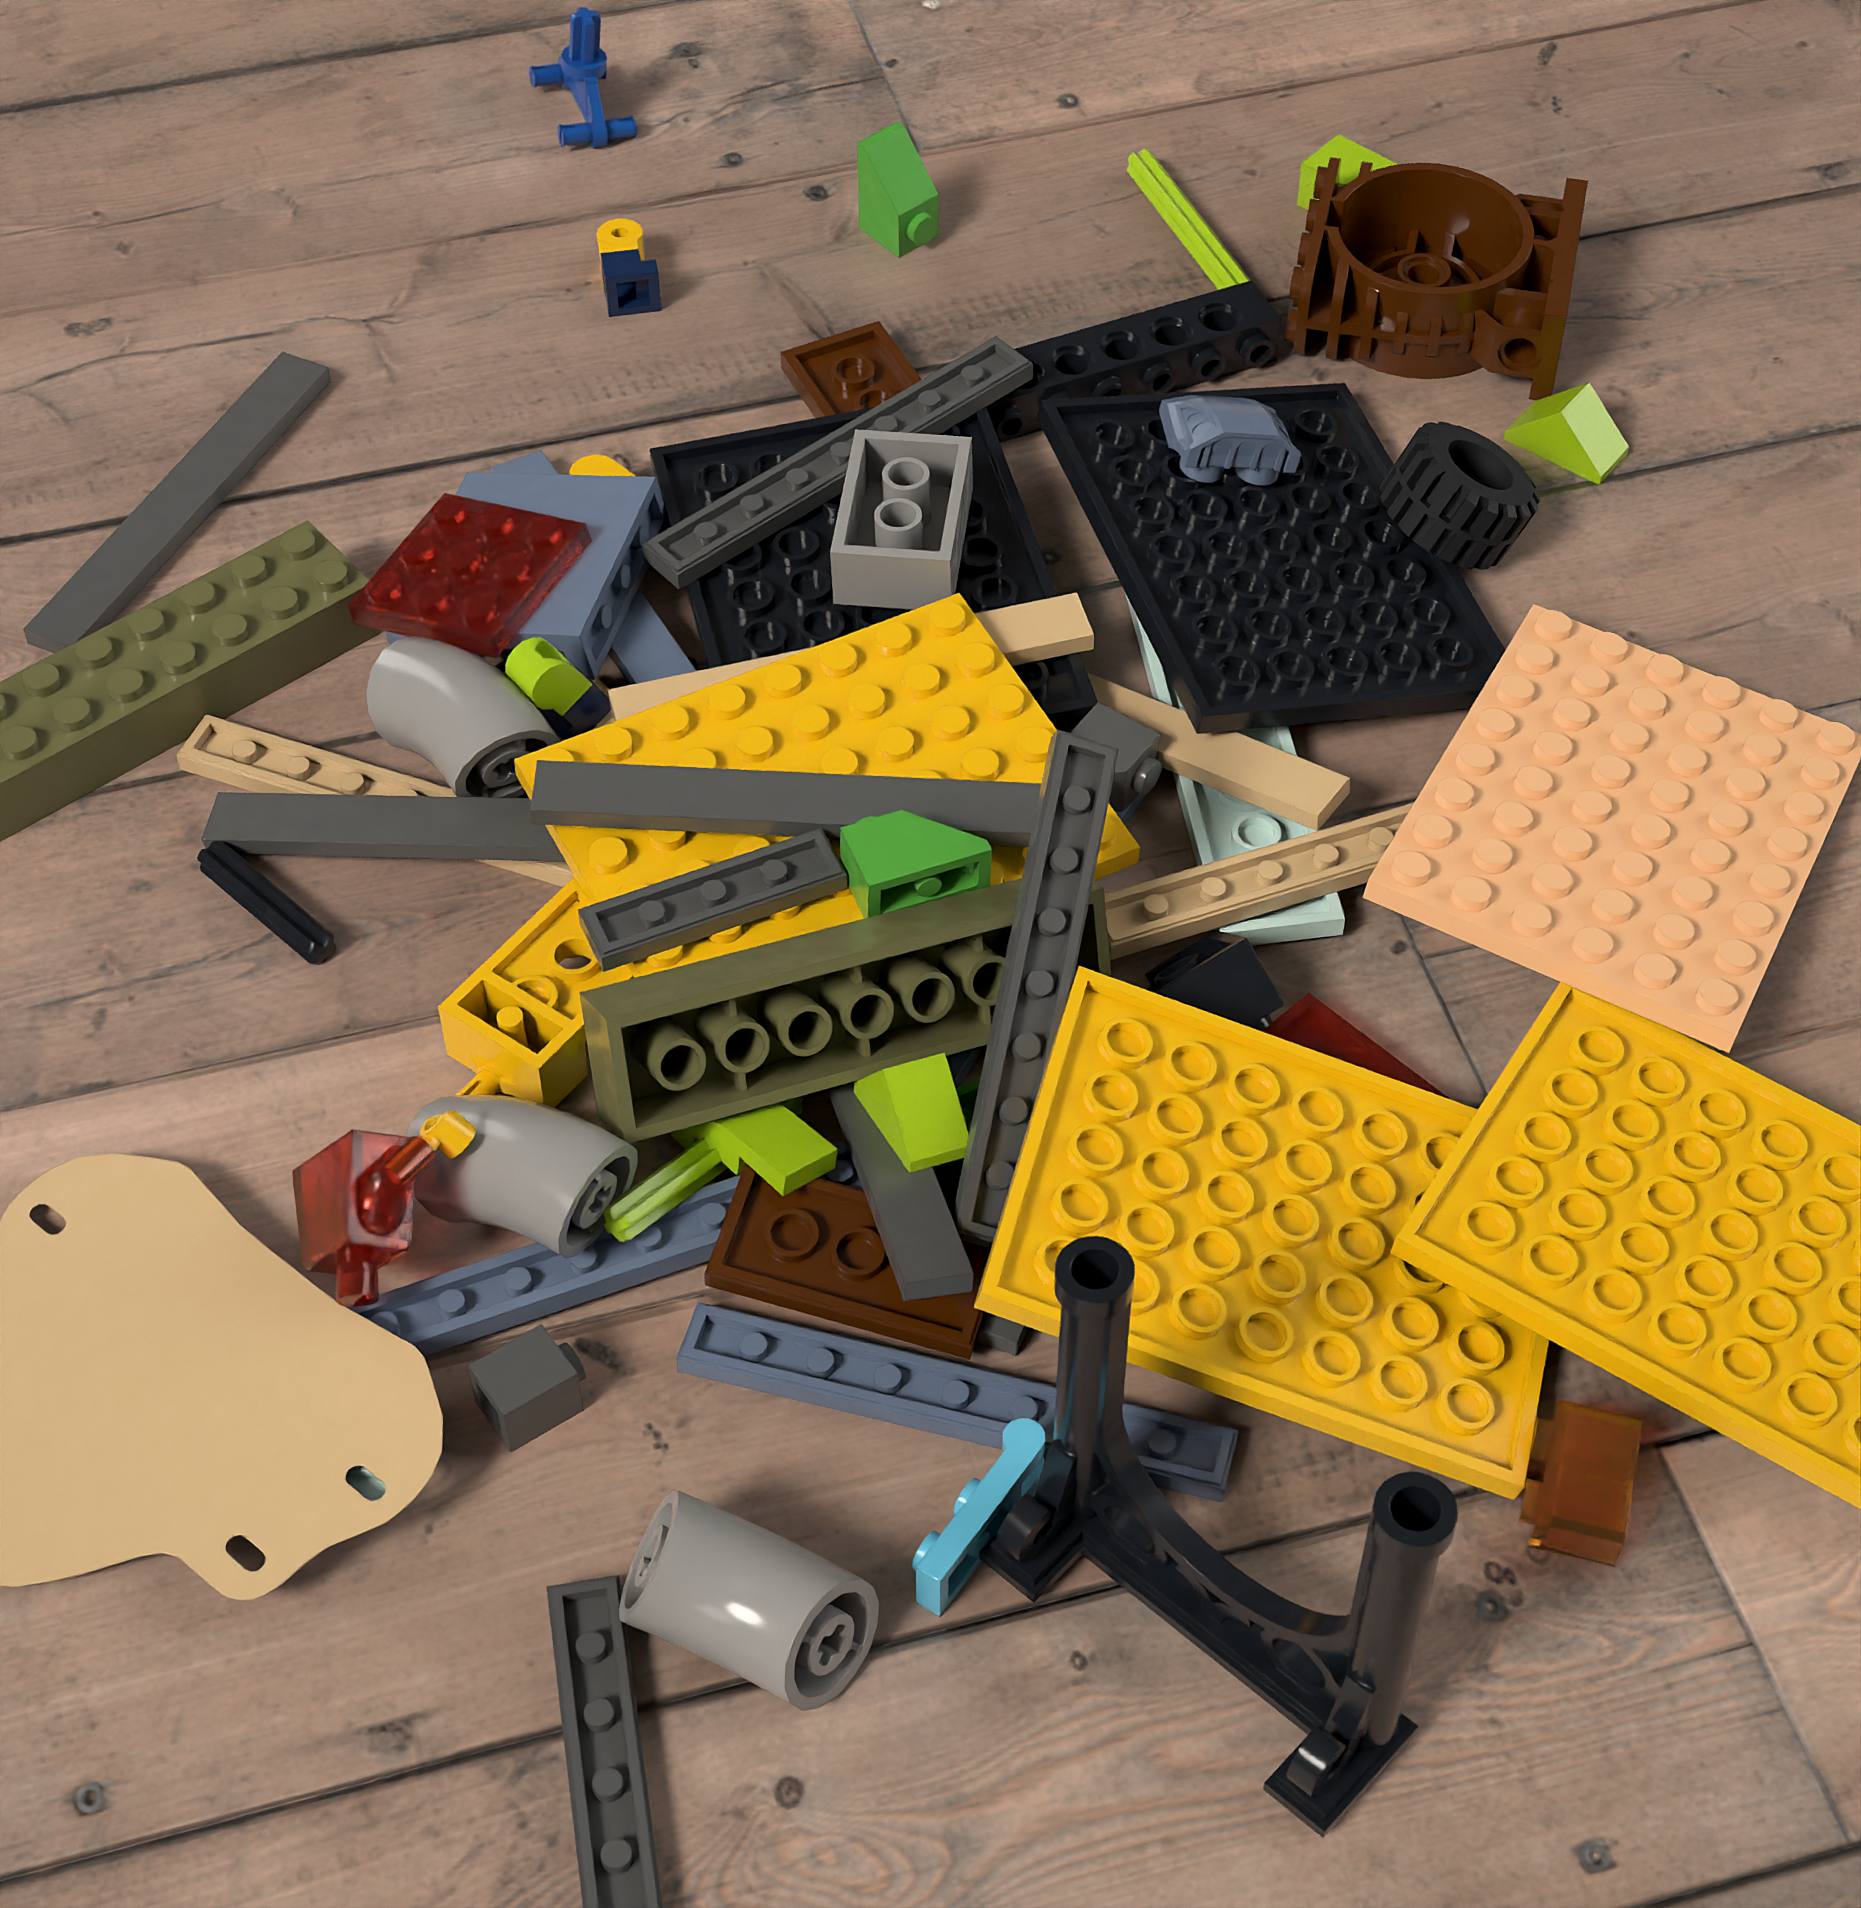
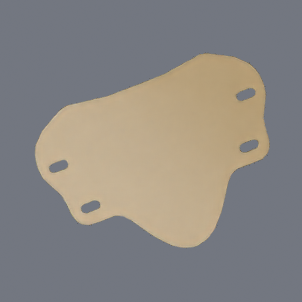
M119 1153L77 1157L55 1166L39 1176L8 1205L0 1220V1586L21 1587L57 1581L138 1557L162 1553L180 1558L224 1597L239 1601L255 1600L279 1587L305 1563L327 1547L387 1523L417 1497L433 1475L442 1454L443 1415L425 1357L411 1343L339 1304L260 1242L236 1221L189 1167L177 1161ZM45 1204L66 1221L65 1228L60 1233L51 1235L31 1220L30 1212L37 1205ZM354 1466L366 1468L386 1486L384 1495L374 1501L363 1497L347 1483L346 1474L349 1469ZM234 1536H243L264 1553L266 1560L263 1567L257 1571H248L242 1567L226 1551V1544L229 1539Z

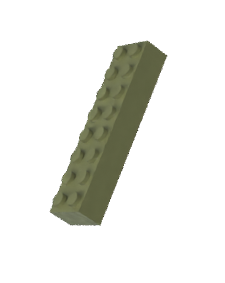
M307 520L1 681L0 842L187 740L206 714L225 719L381 634L373 583Z
M1022 878L579 992L598 1116L618 1138L630 1144L854 1082L885 1068L944 1052L948 1056L987 1045ZM1093 882L1076 970L1079 965L1112 977L1104 888Z

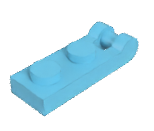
M1019 1418L1006 1425L1002 1436L1003 1453L982 1481L973 1478L966 1484L955 1503L953 1519L941 1534L937 1531H932L928 1534L914 1556L912 1568L916 1571V1602L941 1617L980 1565L982 1560L979 1559V1552L998 1534L1004 1519L1013 1506L1025 1494L1028 1493L1032 1496L1037 1488L1044 1466L1045 1432L1042 1426L1034 1420Z

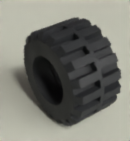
M1429 422L1419 427L1380 486L1382 504L1388 509V515L1400 527V530L1419 546L1449 563L1452 562L1469 569L1475 567L1483 570L1489 569L1490 566L1495 567L1498 565L1534 516L1540 502L1539 493L1535 490L1536 485L1532 478L1507 451L1479 433L1447 422H1438L1437 424Z

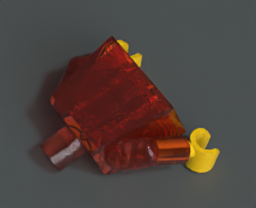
M450 1110L443 1113V1115L429 1117L420 1129L421 1138L418 1136L407 1137L352 1129L292 1170L302 1265L309 1272L336 1274L337 1304L348 1307L372 1305L379 1301L378 1269L408 1252L411 1245L414 1182L437 1161L436 1149L449 1159H453L464 1151L476 1133V1127L458 1112Z

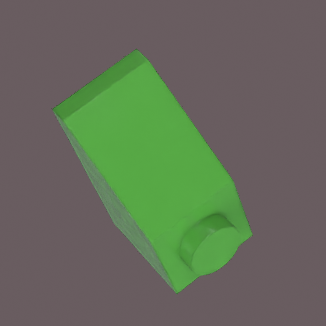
M896 122L857 142L859 228L898 258L938 237L939 194L905 127Z
M898 810L881 816L865 817L854 824L840 827V862L847 873V884L864 919L990 886L992 848L988 841L981 837L904 810Z

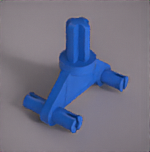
M586 7L578 8L576 13L570 16L569 46L563 49L558 63L529 67V79L533 88L561 84L563 89H570L586 121L583 123L558 125L557 134L561 147L590 143L592 148L605 147L608 140L635 138L637 133L633 116L604 119L597 80L606 79L607 56L600 48L601 17L597 11L588 10Z

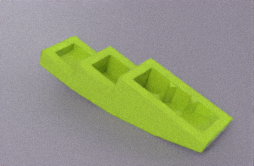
M774 1103L669 1132L685 1149L699 1139L706 1138L710 1149L717 1148L722 1162L737 1176L742 1173L746 1162L782 1196L835 1169L838 1149L780 1103Z

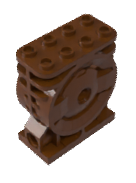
M1330 157L1328 167L1318 166L1313 192L1314 199H1310L1305 231L1309 233L1302 232L1297 265H1301V267L1294 266L1289 299L1293 300V307L1298 308V310H1289L1285 341L1294 343V354L1305 355L1311 329L1324 331L1328 337L1326 346L1327 359L1337 360L1340 350L1354 361L1368 368L1393 376L1413 379L1456 377L1484 367L1491 373L1532 378L1530 400H1540L1552 395L1568 314L1588 185L1587 180L1566 178L1563 199L1527 194L1514 195L1501 184L1482 174L1445 164L1406 163L1372 171L1373 163L1362 161L1358 178L1345 187L1339 186L1341 158Z

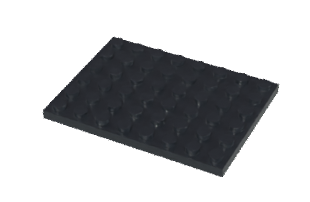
M1345 383L1041 400L1037 420L1197 734L1471 708L1506 650L1454 563H1449L1419 546L1400 530V527L1388 515V509L1382 504L1380 498L1382 494L1380 486L1394 464ZM1188 395L1247 398L1275 409L1276 415L1282 421L1291 443L1300 451L1301 457L1296 472H1284L1281 467L1277 480L1269 485H1255L1246 482L1237 475L1234 467L1230 469L1225 468L1222 478L1215 482L1205 483L1189 478L1180 468L1181 456L1176 450L1168 446L1159 414L1162 400Z
M984 407L939 434L972 437L973 491L955 594L960 593L974 614L1058 596L987 408ZM873 408L650 448L651 466L664 501L668 527L674 526ZM842 493L685 586L708 669L815 647L912 611L911 609L833 604L830 550ZM1079 652L1012 666L1056 729L1078 725L1098 703Z

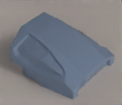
M1188 395L1162 400L1159 414L1168 446L1176 450L1181 456L1180 468L1189 478L1205 483L1215 482L1222 478L1225 468L1230 469L1234 467L1237 475L1246 482L1255 485H1269L1277 480L1281 467L1284 472H1296L1301 457L1300 451L1291 443L1282 421L1276 415L1275 409L1247 398Z

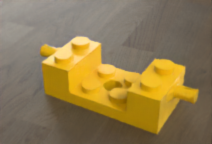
M575 877L438 1006L447 1055L476 1073V1076L454 1096L494 1095L496 1092H502L515 1098L534 1101L555 1108L588 1075L584 1045L586 1033L579 992L633 979L634 977L627 965L605 972L602 971L579 924L578 909L590 906L591 903ZM585 956L591 959L590 963L579 969H566L559 965L565 958Z

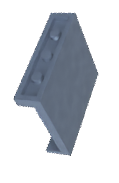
M467 472L456 494L450 499L448 509L436 532L431 535L428 547L415 571L410 574L407 586L396 607L387 617L384 628L388 643L391 645L398 639L416 636L438 640L456 647L514 649L524 640L531 637H541L558 651H563L565 657L589 679L596 680L650 565L644 560L642 544L665 531L668 526L666 509L656 477Z

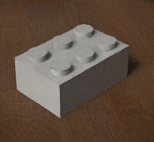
M855 429L830 550L833 604L914 610L955 594L973 491L972 437Z

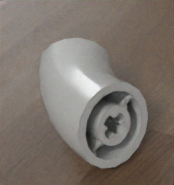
M416 636L398 639L381 652L371 668L366 695L368 714L377 733L391 746L416 753L430 762L443 775L457 797H519L525 793V790L516 776L514 759L560 742L545 717L510 678L478 655L456 646Z
M482 1094L439 1097L420 1109L408 1127L404 1142L405 1145L415 1138L416 1145V1142L422 1137L420 1136V1129L429 1117L443 1115V1113L450 1110L458 1112L476 1127V1133L472 1141L463 1152L453 1159H449L436 1149L432 1156H429L414 1170V1198L431 1215L447 1222H471L503 1228L544 1245L566 1259L579 1255L605 1229L603 1226L605 1220L604 1210L608 1205L628 1192L638 1164L637 1149L601 1127L568 1112L538 1102L511 1096Z
M672 1490L661 1502L640 1541L623 1588L619 1606V1621L711 1661L767 1690L796 1708L807 1711L820 1708L838 1696L858 1672L870 1650L878 1625L879 1601L874 1586L838 1565L732 1513L679 1490Z

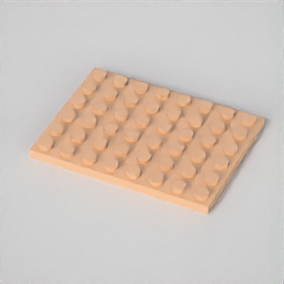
M1533 604L1369 877L1363 898L1729 1053L1861 760V734L1851 730L1842 723L1830 722L1797 709L1784 700L1772 699L1739 686L1728 678L1714 676L1681 663L1673 656L1656 653L1628 642L1617 634L1603 632L1570 619L1559 611L1548 610Z

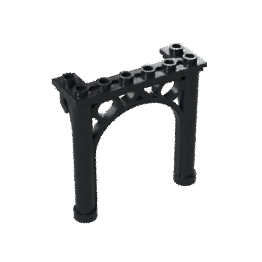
M1086 1236L1076 1239L1061 1250L1055 1263L1054 1291L1061 1305L1053 1442L1050 1444L1034 1498L1027 1493L1019 1499L1007 1514L998 1534L979 1552V1559L1034 1603L1083 1555L1305 1732L1307 1737L1265 1781L1263 1790L1324 1838L1418 1732L1419 1726L1402 1714L1401 1711L1439 1557L1448 1549L1454 1536L1458 1519L1456 1499L1443 1482L1433 1476L1420 1472L1399 1473L1381 1484L1374 1497L1351 1612L1348 1615H1331L1310 1610L1279 1596L1246 1575L1210 1546L1179 1515L1154 1484L1138 1459L1129 1440L1123 1419V1396L1131 1303L1135 1280L1134 1261L1126 1248L1112 1239L1101 1236Z

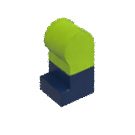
M531 637L517 645L508 656L505 664V673L508 678L532 701L551 728L563 740L593 730L611 711L609 698L547 640L541 637Z

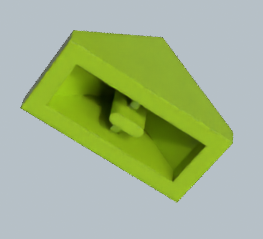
M1590 382L1534 401L1505 430L1503 438L1505 441L1598 485L1627 456L1629 449L1628 444Z
M945 1052L885 1068L854 1082V1094L909 1173L964 1158L969 1133Z

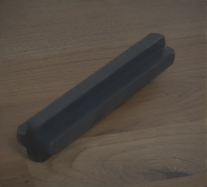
M213 841L208 848L201 849L197 857L201 863V872L308 963L319 965L326 957L334 954L336 944L333 942V933L222 841Z

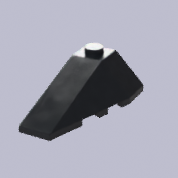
M1215 930L1161 962L1145 974L1151 984L1145 990L1259 1031H1263L1272 1023L1273 1020L1269 1014L1285 1005L1248 939Z

